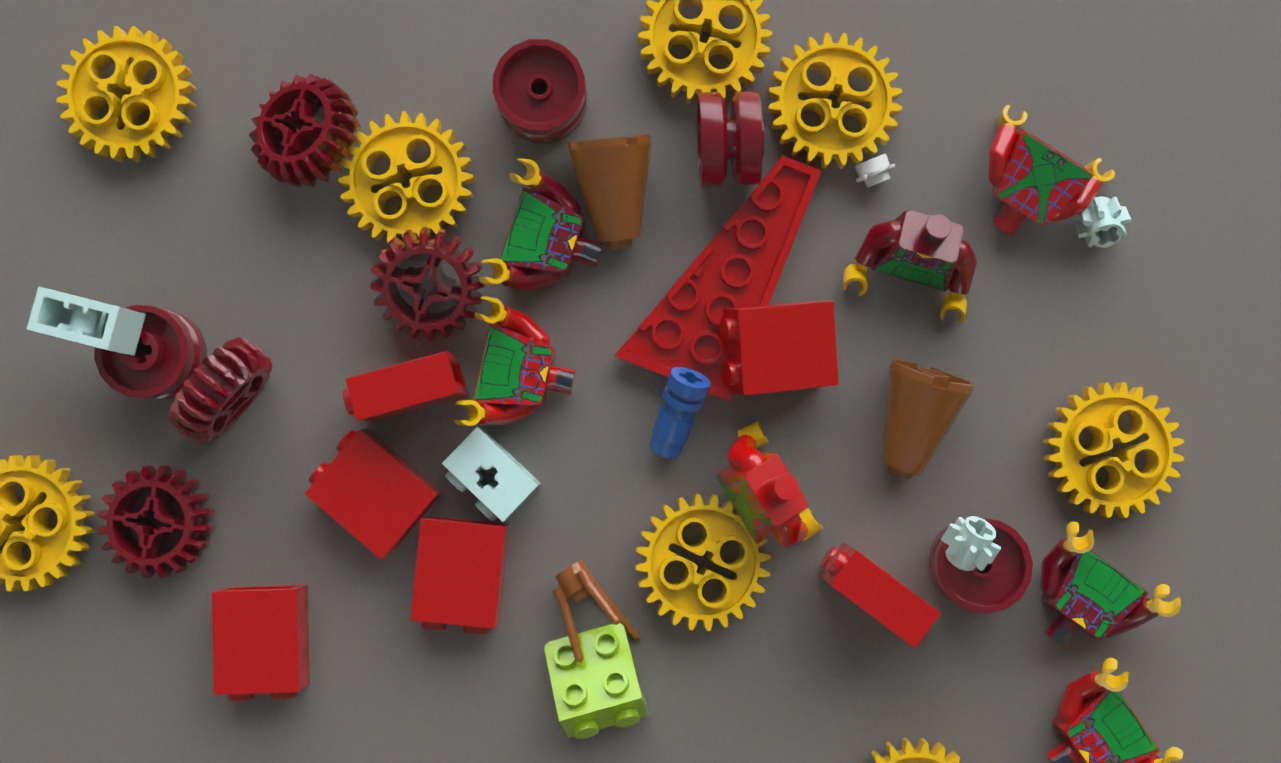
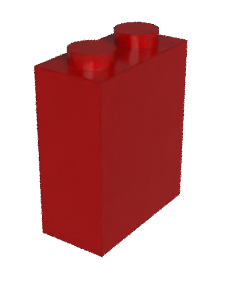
M814 300L723 309L724 318L720 321V336L722 342L726 344L727 361L723 363V379L725 384L729 386V392L740 395H753L839 385L834 301Z
M448 351L346 378L347 389L342 392L348 414H354L356 421L366 422L379 421L469 396L459 357Z
M359 429L357 433L351 430L336 446L339 454L329 465L326 462L322 463L309 477L308 481L312 485L304 494L382 560L393 553L443 492L369 429Z
M435 516L421 518L410 621L422 622L421 628L428 630H446L447 624L463 626V632L469 634H488L489 628L495 629L500 623L509 524Z
M842 543L839 548L831 547L819 564L823 568L818 575L915 649L941 614V612L858 550L845 543Z
M308 584L224 587L212 592L213 695H228L229 701H246L254 699L255 694L270 693V699L285 700L297 697V692H300L310 684Z

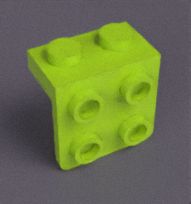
M621 623L618 625L610 624L578 633L583 654L582 662L575 660L568 636L550 641L545 645L544 652L558 719L568 738H589L598 734L599 729L613 725L628 727L638 723L641 717L649 715L644 695L639 686L626 630Z

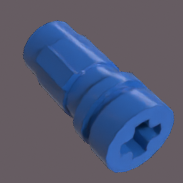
M683 367L671 369L666 383L667 386L662 394L664 404L658 413L649 444L650 449L654 453L671 459L680 457L683 446L687 442L692 429L695 413L701 411L711 384L709 379L703 374Z

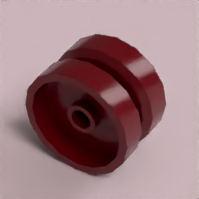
M528 39L513 45L499 59L493 73V95L505 124L518 137L532 143H553L568 137L581 124L587 110L585 75L578 59L566 46L549 39ZM537 91L538 93H541L542 95H536V94H534V93Z
M736 91L731 100L729 119L726 116L725 100L720 92L698 93L697 151L701 187L723 185L727 177L728 159H731L733 178L738 185L760 184L764 156V122L758 91Z
M132 305L126 307V309L146 314L135 355L95 347L94 360L100 376L113 390L128 397L150 399L174 398L176 393L184 386V381L193 374V369H197L202 364L204 358H207V346L202 332L189 318L171 310L152 305Z
M982 518L995 529L996 537L993 543L1000 546L1001 550L993 562L987 564L984 571L978 569L977 571L976 569L965 571L954 566L946 556L945 552L949 545L944 543L941 538L947 530V526L939 532L931 546L929 569L933 582L945 598L969 611L990 614L1008 609L1023 597L1031 582L1033 560L1028 544L1014 528L1000 520Z

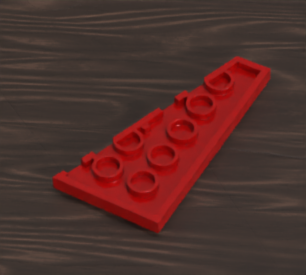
M782 156L614 357L667 378L670 375L671 369L675 367L695 370L706 376L711 382L707 394L731 402L734 393L729 392V386L725 384L723 379V363L727 361L726 344L722 342L720 336V321L724 318L723 309L769 305L821 170Z

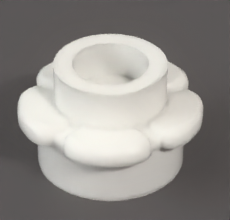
M886 154L855 166L859 176L856 181L861 182L865 180L867 188L891 178L888 170L893 169L895 164L890 165Z

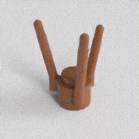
M584 560L572 564L555 576L560 586L552 592L560 604L569 641L577 662H582L583 654L568 602L570 598L573 599L575 604H578L592 596L614 625L621 623L634 641L640 639V634L598 584Z

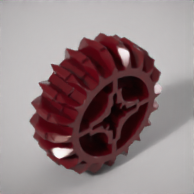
M311 73L306 78L295 75L292 84L281 80L278 92L268 90L270 99L266 104H258L261 114L251 119L257 128L249 134L255 143L251 151L258 158L257 163L260 164L261 168L270 173L271 177L279 182H285L298 188L303 184L314 187L318 179L329 182L331 170L342 172L340 162L343 158L353 159L348 150L350 146L359 143L353 133L361 128L356 119L359 112L355 105L351 103L352 100L349 98L348 93L339 88L333 81L325 78L321 79L319 76H314Z
M422 227L419 240L411 229L404 232V242L393 237L388 243L391 251L381 249L377 257L382 263L374 264L371 272L379 278L371 282L370 289L381 292L374 299V306L381 307L387 305L388 308L382 315L383 320H390L395 316L398 319L395 326L396 332L403 330L405 325L412 327L410 331L412 339L417 338L420 330H425L427 339L429 341L434 340L437 329L445 338L450 337L452 326L458 330H463L467 324L464 317L474 319L475 312L477 313L474 305L482 304L483 302L481 297L484 295L477 290L484 288L485 285L479 281V276H473L481 271V262L468 263L467 261L473 256L474 250L469 247L460 252L457 249L462 240L460 236L454 237L451 244L445 242L446 230L439 229L435 239L431 238L428 227ZM429 254L428 260L423 267L414 268L409 266L407 270L397 267L402 260L410 256ZM442 260H445L454 268L461 285H457L456 280L444 274ZM432 268L430 279L434 280L432 284L434 287L429 291L426 299H424L426 289L422 287L424 282H421L427 277ZM396 283L400 284V289L408 291L413 296L414 307L403 299ZM449 299L458 301L453 307L437 313L427 312L430 304L434 301L448 302Z
M240 337L225 342L222 347L215 348L214 352L208 358H204L202 364L197 369H193V374L184 381V386L176 393V400L170 407L169 420L171 424L178 429L180 434L188 440L192 439L197 444H206L217 439L222 432L228 431L234 422H238L240 416L247 411L259 392L264 389L263 385L269 379L272 370L271 358L264 354L265 351L255 343L252 344L245 338L242 339Z
M152 465L143 466L140 473L136 470L127 472L125 474L126 482L118 480L111 484L116 495L105 494L101 498L109 506V510H101L96 514L99 518L106 520V526L98 528L96 533L99 535L108 534L109 541L105 542L101 549L105 551L115 549L117 552L111 562L120 564L127 561L125 572L132 574L140 569L141 577L151 578L155 573H157L158 577L165 578L171 575L172 570L176 573L185 571L187 569V562L194 563L200 559L197 549H206L210 545L209 541L202 536V533H211L215 529L214 525L205 523V517L214 515L215 510L213 508L203 509L202 503L207 501L210 495L207 492L196 494L195 491L198 489L200 481L191 479L186 482L187 472L176 470L172 474L169 465H160L157 471ZM152 488L151 497H146L144 507L140 511H130L139 495ZM174 497L179 502L184 516L179 515L173 507ZM154 515V518L157 520H161V523H168L171 525L161 526L159 528L158 524L152 523V520H145L142 518L152 517ZM130 527L137 532L139 545L133 538ZM173 532H183L175 548L166 555H161L162 546L167 544L168 536Z

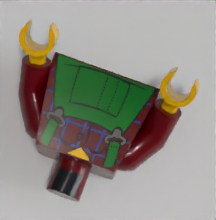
M523 158L517 159L519 163H523L526 166L527 173L524 178L514 173H510L509 177L514 183L529 185L530 189L525 187L522 189L500 259H485L481 261L482 264H489L493 267V277H479V281L484 285L501 283L507 287L532 291L555 285L561 277L568 278L574 260L597 267L604 244L582 237L586 223L584 217L581 216L579 204L560 183L545 173L539 172V167L534 161Z
M906 210L895 220L876 224L869 229L855 257L857 264H851L844 269L843 290L847 289L850 282L859 281L858 296L864 295L868 289V268L942 291L949 289L952 293L946 295L942 301L940 318L944 321L947 310H956L960 313L958 324H961L965 320L967 300L964 295L969 294L977 259L970 244L962 240L964 232L962 225L950 222L942 214L929 216L916 211Z
M1070 522L1067 525V539H1061L1042 559L1040 588L1043 594L1041 602L1057 613V616L1044 634L1064 648H1067L1079 630L1100 641L1103 638H1112L1135 629L1156 618L1158 614L1164 617H1172L1180 611V597L1175 598L1171 602L1161 600L1170 594V586L1160 584L1154 589L1153 599L1145 598L1149 593L1147 590L1091 550L1094 546L1093 530L1090 529L1083 537H1075L1079 533L1078 522Z

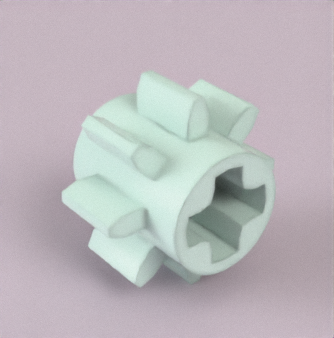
M1100 196L1095 197L1086 210L1079 213L1081 219L1075 221L1074 226L1078 237H1085L1089 247L1095 245L1106 248L1117 244L1123 236L1127 235L1124 225L1130 223L1131 218L1126 206L1120 207L1117 197L1109 199Z
M970 516L966 520L958 517L955 524L950 523L941 538L944 543L949 545L945 552L948 560L957 568L965 571H972L976 567L983 571L988 563L991 564L1001 550L1000 546L993 543L996 537V531L993 526L984 519Z

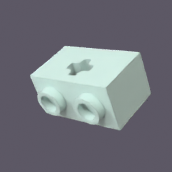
M38 286L27 330L134 356L146 314Z
M476 427L442 463L449 470L445 477L461 492L468 488L479 499L475 503L476 507L491 521H494L497 517L502 522L506 521L541 485L483 427ZM495 467L498 471L495 479L499 484L497 486L494 484L484 486L481 483L484 475L480 470L482 468L489 470Z

